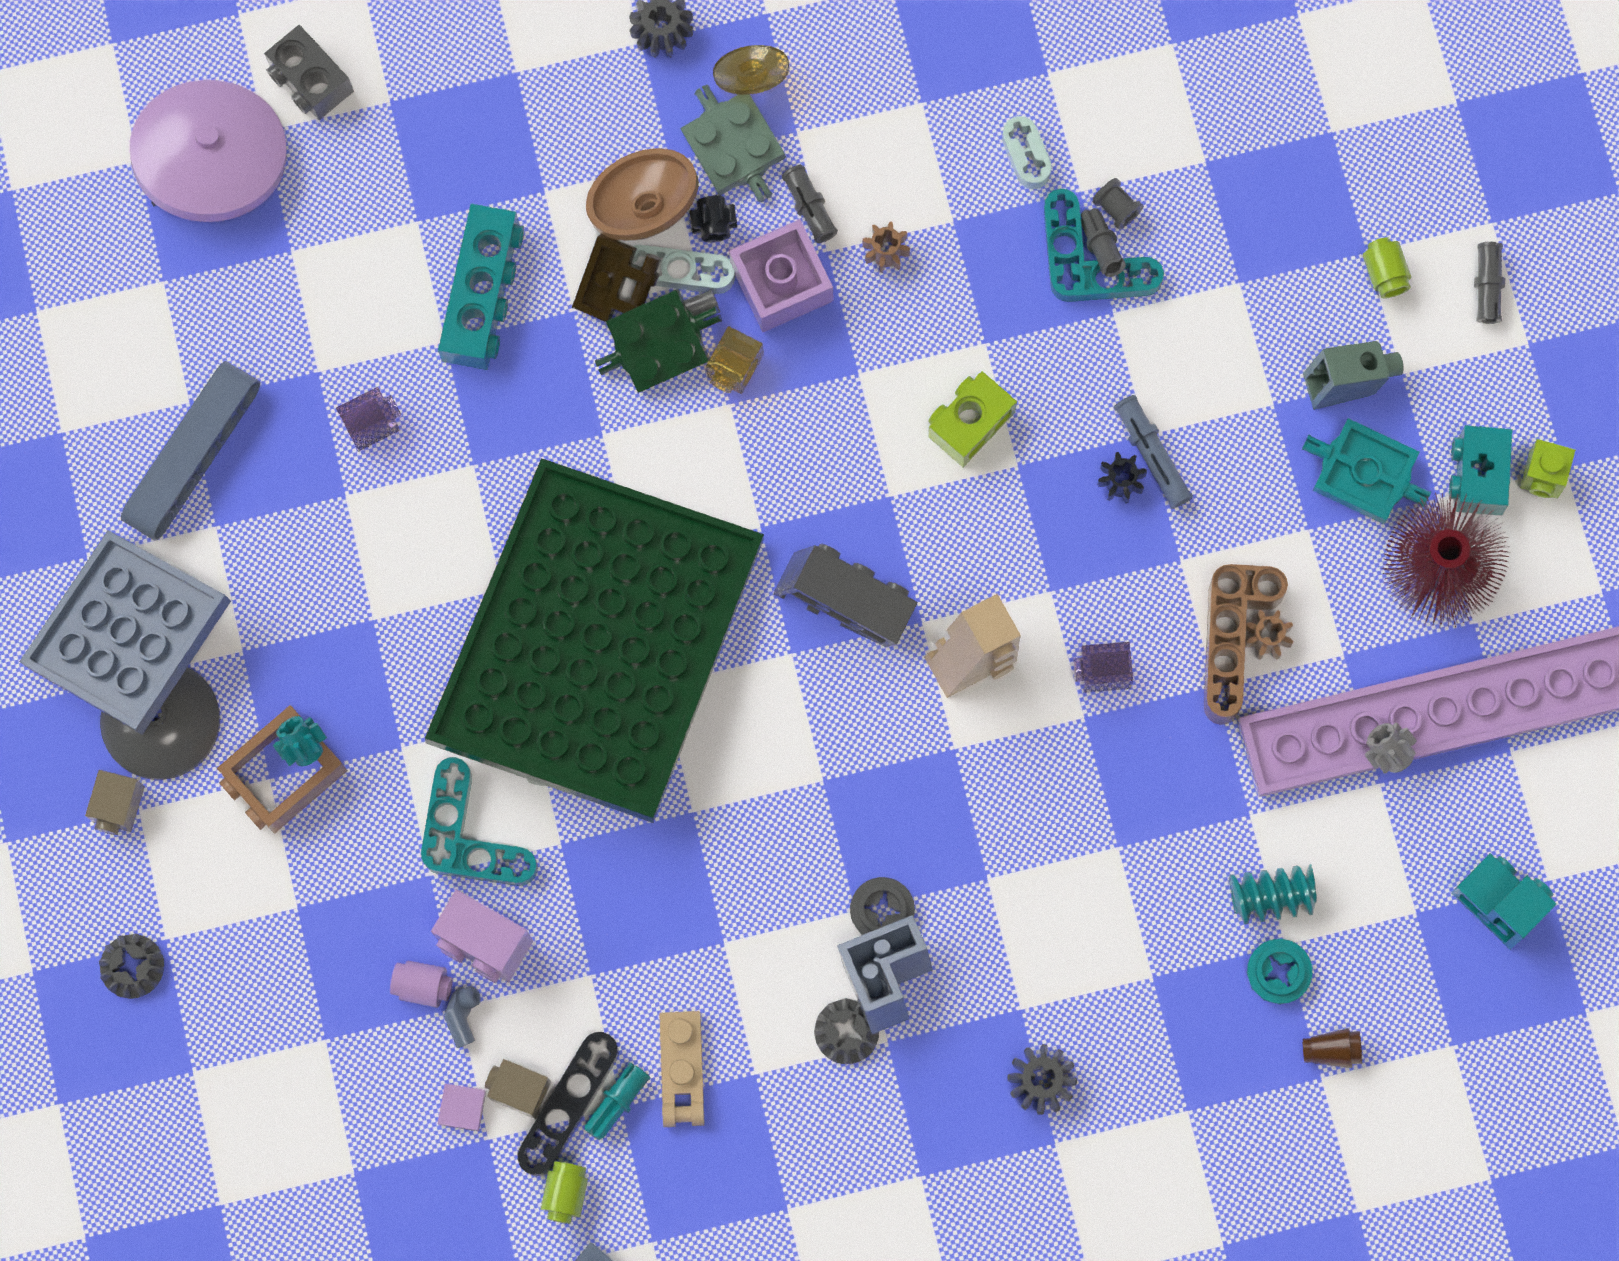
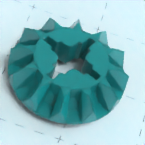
M1272 939L1259 945L1250 956L1247 967V976L1251 989L1264 1001L1280 1005L1299 999L1309 988L1313 975L1312 963L1308 954L1301 946L1286 939ZM1269 957L1274 962L1276 961L1279 966L1294 963L1286 974L1289 987H1287L1285 982L1282 983L1279 978L1270 979L1266 982L1265 979L1273 970Z

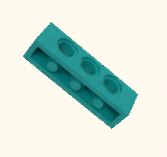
M470 203L438 347V353L442 362L488 370L490 358L496 359L498 356L500 336L496 335L499 321H505L508 310V299L504 298L506 285H513L516 274V262H512L515 248H521L524 238V226L520 225L516 211ZM489 245L501 247L499 253L493 257H485L481 254L483 249ZM488 281L493 284L487 293L478 294L473 291L479 282ZM472 318H481L485 321L484 325L476 331H470L465 328L466 323Z

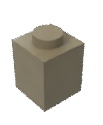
M98 770L85 816L93 823H96L94 829L111 835H118L119 829L131 832L145 786L138 779Z
M503 1059L500 1067L493 1065L484 1088L489 1089L487 1097L491 1101L536 1119L552 1081L542 1074Z

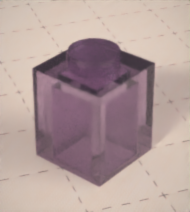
M379 387L336 407L358 452L400 431L395 419L402 415L393 397L389 395L384 398Z
M1130 642L1081 645L1080 658H1073L1075 682L1082 681L1083 693L1131 689L1134 680Z

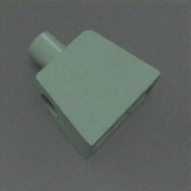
M1378 341L1323 349L1303 372L1313 410L1376 394L1389 380V377L1403 374L1404 364L1399 352L1383 354L1381 344Z

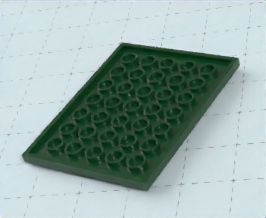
M541 458L426 733L425 744L654 823L764 541V534Z

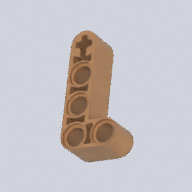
M1227 564L1219 567L1212 576L1208 589L1204 712L1207 718L1215 724H1229L1235 720L1240 712L1244 694L1247 609L1272 610L1279 606L1286 594L1288 581L1285 574L1278 568ZM1226 578L1232 579L1236 582L1238 591L1234 594H1226L1218 587V581ZM1262 581L1274 583L1278 588V594L1274 596L1263 595L1258 589V583ZM1222 617L1231 618L1235 622L1237 630L1232 633L1222 632L1217 627L1216 620ZM1219 656H1227L1235 663V669L1231 672H1222L1217 669L1214 660ZM1228 685L1226 702L1230 705L1227 711H1222L1220 704L1215 702H1217L1220 696L1221 687Z

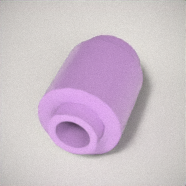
M409 960L406 964L397 962L391 977L390 994L399 996L400 1001L438 1008L442 1000H449L453 978L447 976V969L445 967Z

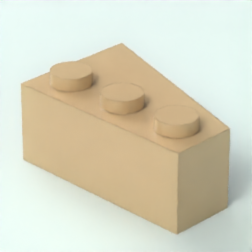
M997 593L962 611L946 630L950 636L947 642L944 637L939 639L935 643L938 649L928 652L924 657L944 695L948 698L990 675L995 680L1011 672L1014 669L1012 664L1017 662L1021 634Z

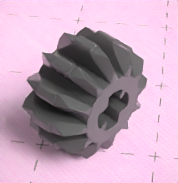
M638 0L636 3L638 11L631 12L629 15L630 23L633 24L629 29L630 36L633 39H638V49L643 51L650 47L651 56L654 58L659 55L660 50H665L666 55L671 58L673 56V46L684 50L687 46L685 38L692 37L694 33L693 26L690 25L693 21V13L690 10H685V1L650 0L647 3L643 0ZM660 21H666L668 23V25L666 23H663L664 28L655 27V24L657 26H660Z
M1046 1044L1040 1046L1038 1058L1035 1057L1030 1047L1025 1048L1024 1055L1028 1064L1018 1058H1014L1012 1061L1014 1068L1023 1074L1010 1073L1007 1076L1008 1082L1021 1083V1086L1014 1088L1010 1092L1011 1097L1018 1098L1025 1093L1027 1097L1022 1102L1021 1109L1026 1111L1030 1107L1032 1100L1038 1102L1036 1108L1037 1115L1044 1114L1045 1102H1049L1051 1109L1055 1113L1060 1111V1103L1056 1096L1067 1102H1070L1073 1098V1095L1062 1086L1072 1087L1077 1085V1078L1063 1075L1074 1068L1073 1062H1066L1061 1066L1058 1064L1064 1053L1061 1049L1054 1053L1052 1059L1047 1058L1048 1046ZM1040 1070L1043 1075L1051 1074L1053 1079L1049 1081V1089L1044 1090L1042 1085L1034 1086L1031 1080H1035L1036 1077L1035 1071Z

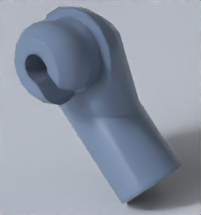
M473 986L456 989L452 993L444 1012V1019L456 1048H461L475 1041L467 1018L472 1008L480 1004L481 996L479 991Z

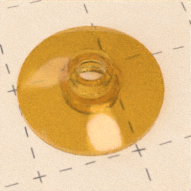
M744 46L728 52L716 62L713 68V78L716 85L726 92L738 95L757 94L776 87L787 77L790 70L789 59L783 51L772 46Z

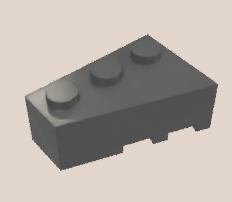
M825 544L813 545L793 553L773 595L784 599L786 594L789 593L807 603V611L816 615L821 611L840 621L841 627L884 647L898 644L918 603L908 597L909 591L893 582H888L887 585L873 578L875 575L873 570L859 563H853V565L839 559L840 552Z

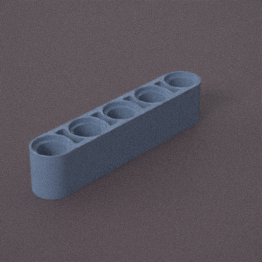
M227 361L222 362L127 501L121 513V521L154 541H157L164 535L255 399L261 385L259 380Z

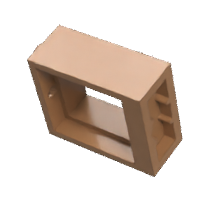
M291 705L217 767V770L225 777L219 782L223 789L234 801L240 796L246 801L250 808L245 811V814L259 830L267 825L274 834L348 771L323 741L320 742L323 747V753L317 761L322 765V768L270 813L236 776L235 773L278 737L276 734L277 729L284 721L300 716Z

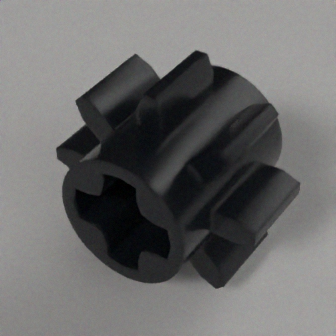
M713 195L700 198L696 202L697 209L689 210L692 234L701 233V239L704 242L726 240L731 236L730 229L738 227L735 205H726L725 197Z
M1116 452L1114 462L1111 465L1102 461L1100 469L1107 476L1099 478L1097 485L1098 487L1107 486L1109 491L1107 500H1112L1114 496L1123 497V501L1127 504L1133 491L1138 494L1143 493L1144 486L1137 480L1146 477L1147 469L1137 468L1135 464L1136 455L1126 459L1121 458L1120 453ZM1123 472L1129 475L1128 480H1123L1121 484L1115 481L1116 476L1122 475Z

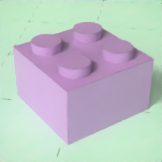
M801 219L729 250L730 263L735 271V276L762 333L834 301L833 286Z
M457 889L430 931L438 940L436 946L441 949L440 952L459 963H462L464 958H467L473 962L471 966L476 969L475 972L493 983H497L499 978L509 983L534 942L527 929Z

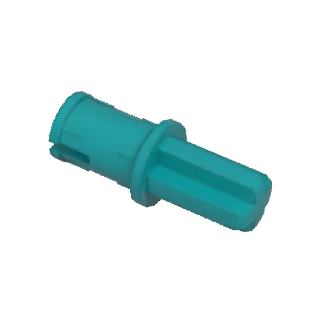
M629 1062L611 1089L603 1092L606 1098L586 1123L584 1128L586 1132L597 1140L604 1139L624 1111L627 1113L631 1111L629 1106L639 1091L650 1080V1076L641 1068Z

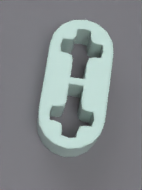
M1013 117L1006 122L1003 128L1002 141L1020 184L1028 189H1040L1050 179L1052 169L1050 158L1035 123L1028 117ZM1019 128L1022 133L1029 132L1026 135L1027 148H1022L1018 138L1011 139L1014 129ZM1028 157L1032 158L1036 167H1043L1040 169L1039 177L1034 178L1032 173L1025 174L1028 168Z

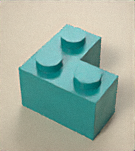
M1489 853L1451 894L1511 950L1557 903L1551 898L1554 895L1552 890L1538 878L1532 880L1528 875L1519 881L1514 876L1517 871L1502 856L1495 858Z

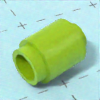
M1384 237L1367 245L1368 250L1363 253L1362 257L1374 290L1379 291L1382 299L1396 297L1410 290L1409 280L1412 276L1400 242L1391 241L1389 237Z
M554 1161L553 1170L548 1171L540 1207V1210L548 1212L547 1220L571 1224L572 1217H581L588 1178H585L586 1167Z

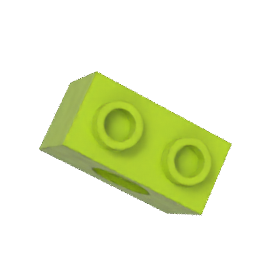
M983 371L974 379L968 376L956 389L955 395L957 397L948 407L944 404L940 405L928 420L931 424L929 426L928 438L962 468L1016 413L1017 401ZM965 410H973L979 414L980 419L976 423L967 424L959 418V415Z

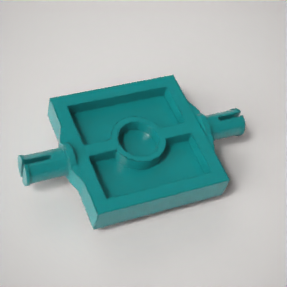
M1349 418L1340 435L1330 445L1309 434L1302 447V450L1323 459L1321 474L1313 488L1314 492L1384 525L1393 507L1402 497L1417 504L1420 503L1423 507L1428 501L1427 498L1431 495V491L1429 492L1410 483L1412 467L1420 453L1419 451Z

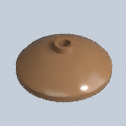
M652 148L626 155L608 166L591 185L586 198L588 218L600 234L611 239L634 241L658 235L675 225L692 206L699 187L697 172L686 156L670 149Z

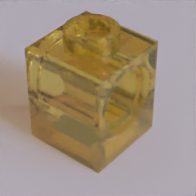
M728 326L706 365L707 377L711 379L710 383L723 392L731 393L734 390L743 394L764 356L763 343Z

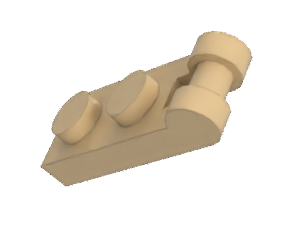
M701 1012L659 1013L663 1127H676V1123L692 1122V1126H704ZM675 1095H691V1106H676Z

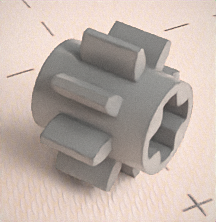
M1389 723L1381 724L1374 728L1368 736L1366 744L1371 750L1365 754V757L1374 769L1379 767L1384 774L1388 771L1392 773L1401 772L1413 762L1416 752L1411 746L1417 740L1408 728L1402 729L1398 723L1393 725Z

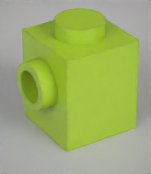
M1536 439L1528 453L1519 488L1528 490L1531 494L1538 497L1558 499L1567 485L1576 449Z

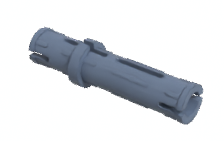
M1131 395L1118 402L1113 408L1117 411L1131 435L1128 438L1132 446H1137L1153 477L1168 500L1170 508L1175 509L1190 501L1194 496L1188 490L1174 462L1157 435L1159 432L1158 427L1155 423H1150L1136 395Z

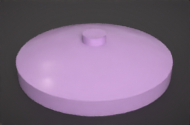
M196 80L165 90L151 100L141 111L134 123L130 137L131 167L141 190L154 204L164 211L191 221H225L254 210L275 191L282 179L286 166V138L283 126L275 111L253 91L226 81Z

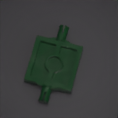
M676 289L605 321L614 339L616 352L596 359V367L611 361V364L598 369L599 373L604 375L622 366L629 373L637 392L640 393L711 361L703 344L702 330L722 322V317L718 315L709 320L705 318L718 313L719 310L714 306L698 315H694L686 306L679 289Z

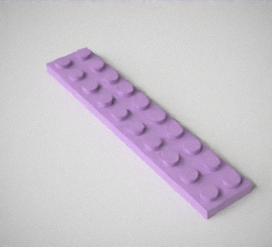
M1619 626L1239 717L1238 723L1258 797L1375 770L1365 757V754L1371 750L1366 741L1374 728L1385 723L1392 725L1398 723L1402 729H1409L1417 740L1411 746L1416 752L1413 760L1619 711Z

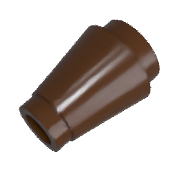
M1345 1028L1302 1039L1304 1063L1353 1068V1064H1363L1360 1031H1350V1028Z

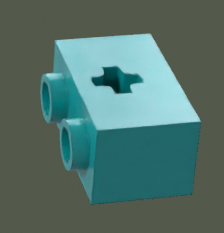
M1465 425L1459 437H1453L1451 460L1457 461V476L1451 475L1449 495L1451 494V499H1455V502L1458 495L1456 512H1460L1465 499L1463 513L1467 512L1471 502L1472 505L1469 513H1473L1480 502L1476 514H1481L1484 509L1486 511L1484 514L1486 515L1492 512V515L1498 516L1504 514L1509 505L1513 429ZM1475 464H1481V470L1486 472L1484 477L1478 476V470L1473 468Z

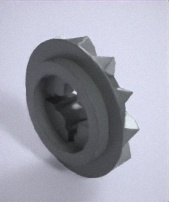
M887 877L873 878L863 883L855 891L850 904L852 923L861 935L911 915L914 917L915 914L914 900L909 890L899 881ZM883 893L887 894L888 907L894 909L895 912H900V914L886 915L885 921H882V926H878L877 913L872 912L871 909H866L865 906H878L880 900L883 899Z
M136 933L119 935L116 940L105 946V951L98 961L100 979L108 990L119 997L127 999L140 998L149 994L157 987L164 972V958L159 947L151 939ZM125 951L134 960H144L136 967L137 981L127 971L115 972L126 964Z
M847 998L829 1003L818 1015L814 1028L815 1041L819 1050L828 1059L839 1064H854L864 1060L873 1052L879 1039V1032L871 1033L858 1001ZM853 1015L856 1016L854 1031L863 1039L848 1037L838 1047L840 1032L831 1023L845 1025L848 1020L852 1019Z

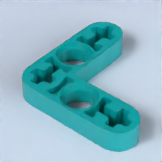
M1062 188L1053 190L1048 194L1044 205V223L1050 288L1057 299L1074 302L1143 297L1153 295L1159 291L1163 283L1164 270L1159 261L1152 257L1123 258L1126 265L1124 269H1129L1128 277L1139 276L1141 269L1145 268L1148 269L1150 275H1156V277L1151 279V284H1144L1142 278H1130V287H1124L1125 273L1123 270L1117 275L1118 283L1113 288L1107 289L1099 286L1096 281L1097 274L1101 272L1098 261L1084 260L1078 197L1072 191ZM1059 200L1064 201L1066 207H1072L1067 209L1066 225L1059 226L1058 210L1051 209L1056 207ZM1068 236L1075 241L1076 248L1069 254H1061L1054 248V241L1058 237ZM1071 264V279L1078 281L1074 283L1073 290H1066L1064 284H1058V282L1063 280V265Z
M448 757L442 760L437 765L434 773L421 847V859L426 868L439 875L507 885L524 886L531 883L537 875L538 863L528 849L462 839L472 785V773L462 759ZM452 767H458L459 773L464 776L463 780H456L454 786L455 796L462 795L460 801L449 796L439 797V792L448 795L449 782L443 775L444 773H451ZM444 805L454 806L458 811L457 820L450 826H441L436 822V812ZM433 831L443 835L455 834L454 840L445 838L444 849L451 855L449 859H443L441 865H436L434 858L429 856L430 851L438 850L440 842L438 836H432ZM484 850L490 854V865L486 870L476 872L469 867L468 859L473 852ZM497 853H504L502 860L509 863H516L518 857H524V862L530 866L529 871L523 870L520 877H515L513 869L500 866L501 875H495L498 867Z

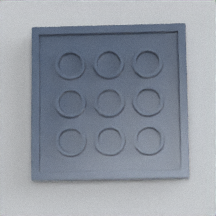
M107 530L19 662L26 668L143 735L231 600L225 594Z

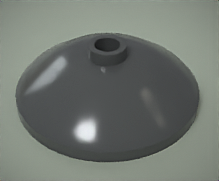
M187 667L161 706V717L157 721H151L143 735L101 711L100 730L106 749L112 758L128 772L151 780L176 778L196 768L213 749L220 730L219 704L210 685L191 668Z

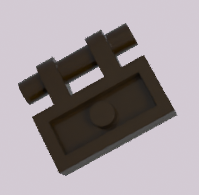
M603 234L598 235L572 308L605 322L612 319L615 310L625 313L645 304L650 288L655 287L660 274L657 273L661 258L653 254H647L643 265L638 266L632 263L637 248L616 239H611ZM626 278L637 281L630 299L620 295Z

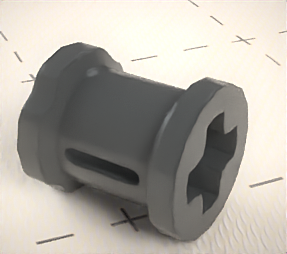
M1116 177L1100 188L1093 197L1092 203L1096 207L1102 206L1115 220V227L1121 230L1140 214L1144 205L1140 201L1135 202L1120 187L1121 181Z

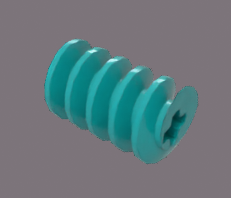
M1311 864L1308 865L1306 876L1300 866H1293L1290 878H1288L1283 868H1277L1274 880H1272L1267 870H1261L1257 883L1251 872L1244 873L1242 885H1240L1234 874L1229 875L1233 910L1235 914L1240 915L1244 924H1249L1251 912L1254 911L1260 922H1265L1267 910L1269 909L1272 910L1277 920H1281L1283 907H1288L1293 918L1298 916L1300 905H1304L1309 916L1314 914L1317 895Z

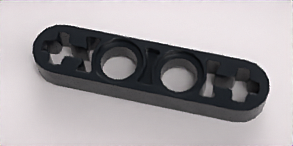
M594 1032L588 1035L582 1042L518 1150V1163L527 1174L532 1176L547 1174L553 1168L554 1161H557L617 1061L619 1047L611 1035L605 1032ZM604 1040L608 1042L606 1048L611 1054L608 1059L600 1057L596 1062L594 1068L601 1071L598 1078H596L588 1069L578 1067V1064L581 1060H584L589 1065L594 1055L589 1049L593 1043L600 1045ZM576 1075L586 1076L591 1085L587 1095L581 1098L571 1096L567 1089L569 1080ZM555 1110H562L569 1116L568 1128L561 1133H553L546 1126L548 1115ZM541 1130L549 1139L559 1141L555 1149L548 1143L543 1151V1155L547 1159L544 1165L537 1163L534 1168L528 1166L530 1159L526 1156V1153L529 1149L536 1151L540 1147L543 1140L535 1136Z

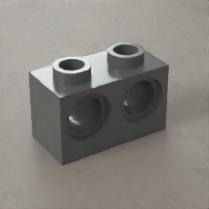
M300 24L264 53L269 64L266 72L280 88L285 84L294 93L291 96L292 101L305 115L311 111L320 121L354 92L349 77ZM299 56L303 58L297 66L289 67L285 65L291 57ZM318 83L328 85L322 93L313 94L310 92L311 88Z

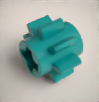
M295 716L287 719L279 726L276 734L280 740L274 743L273 747L289 766L295 762L301 767L308 766L322 755L323 747L320 742L324 741L327 736L311 717L304 721L302 717Z

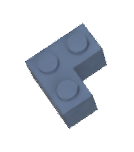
M913 915L837 945L844 970L872 1034L910 1019L898 984L933 971L927 946Z

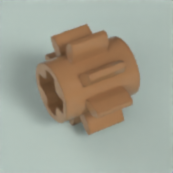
M891 221L887 227L878 228V226L873 224L872 238L866 237L862 239V247L871 250L865 255L866 264L874 261L879 265L880 273H883L885 267L894 266L897 270L901 269L900 256H910V247L901 245L907 240V231L898 233L893 229V222ZM885 242L892 244L888 252L881 251Z
M1260 610L1257 613L1258 624L1256 625L1252 622H1247L1246 631L1253 635L1246 641L1245 647L1254 646L1259 651V660L1263 658L1264 654L1271 653L1276 660L1280 659V646L1291 648L1294 642L1291 638L1285 636L1292 629L1293 623L1288 622L1284 624L1279 619V610L1274 613V616H1265V613ZM1264 628H1267L1269 633H1277L1274 642L1269 637H1261Z

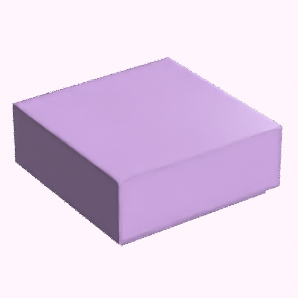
M445 1083L437 1124L479 1132L486 1090Z

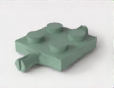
M709 85L702 86L709 100H706L701 89L698 88L695 91V95L705 111L700 117L680 129L718 195L721 196L735 187L749 184L759 203L764 202L765 199L758 187L762 189L766 198L769 199L773 193L762 176L771 166L785 159L786 155L748 90L743 91L728 101L718 103Z

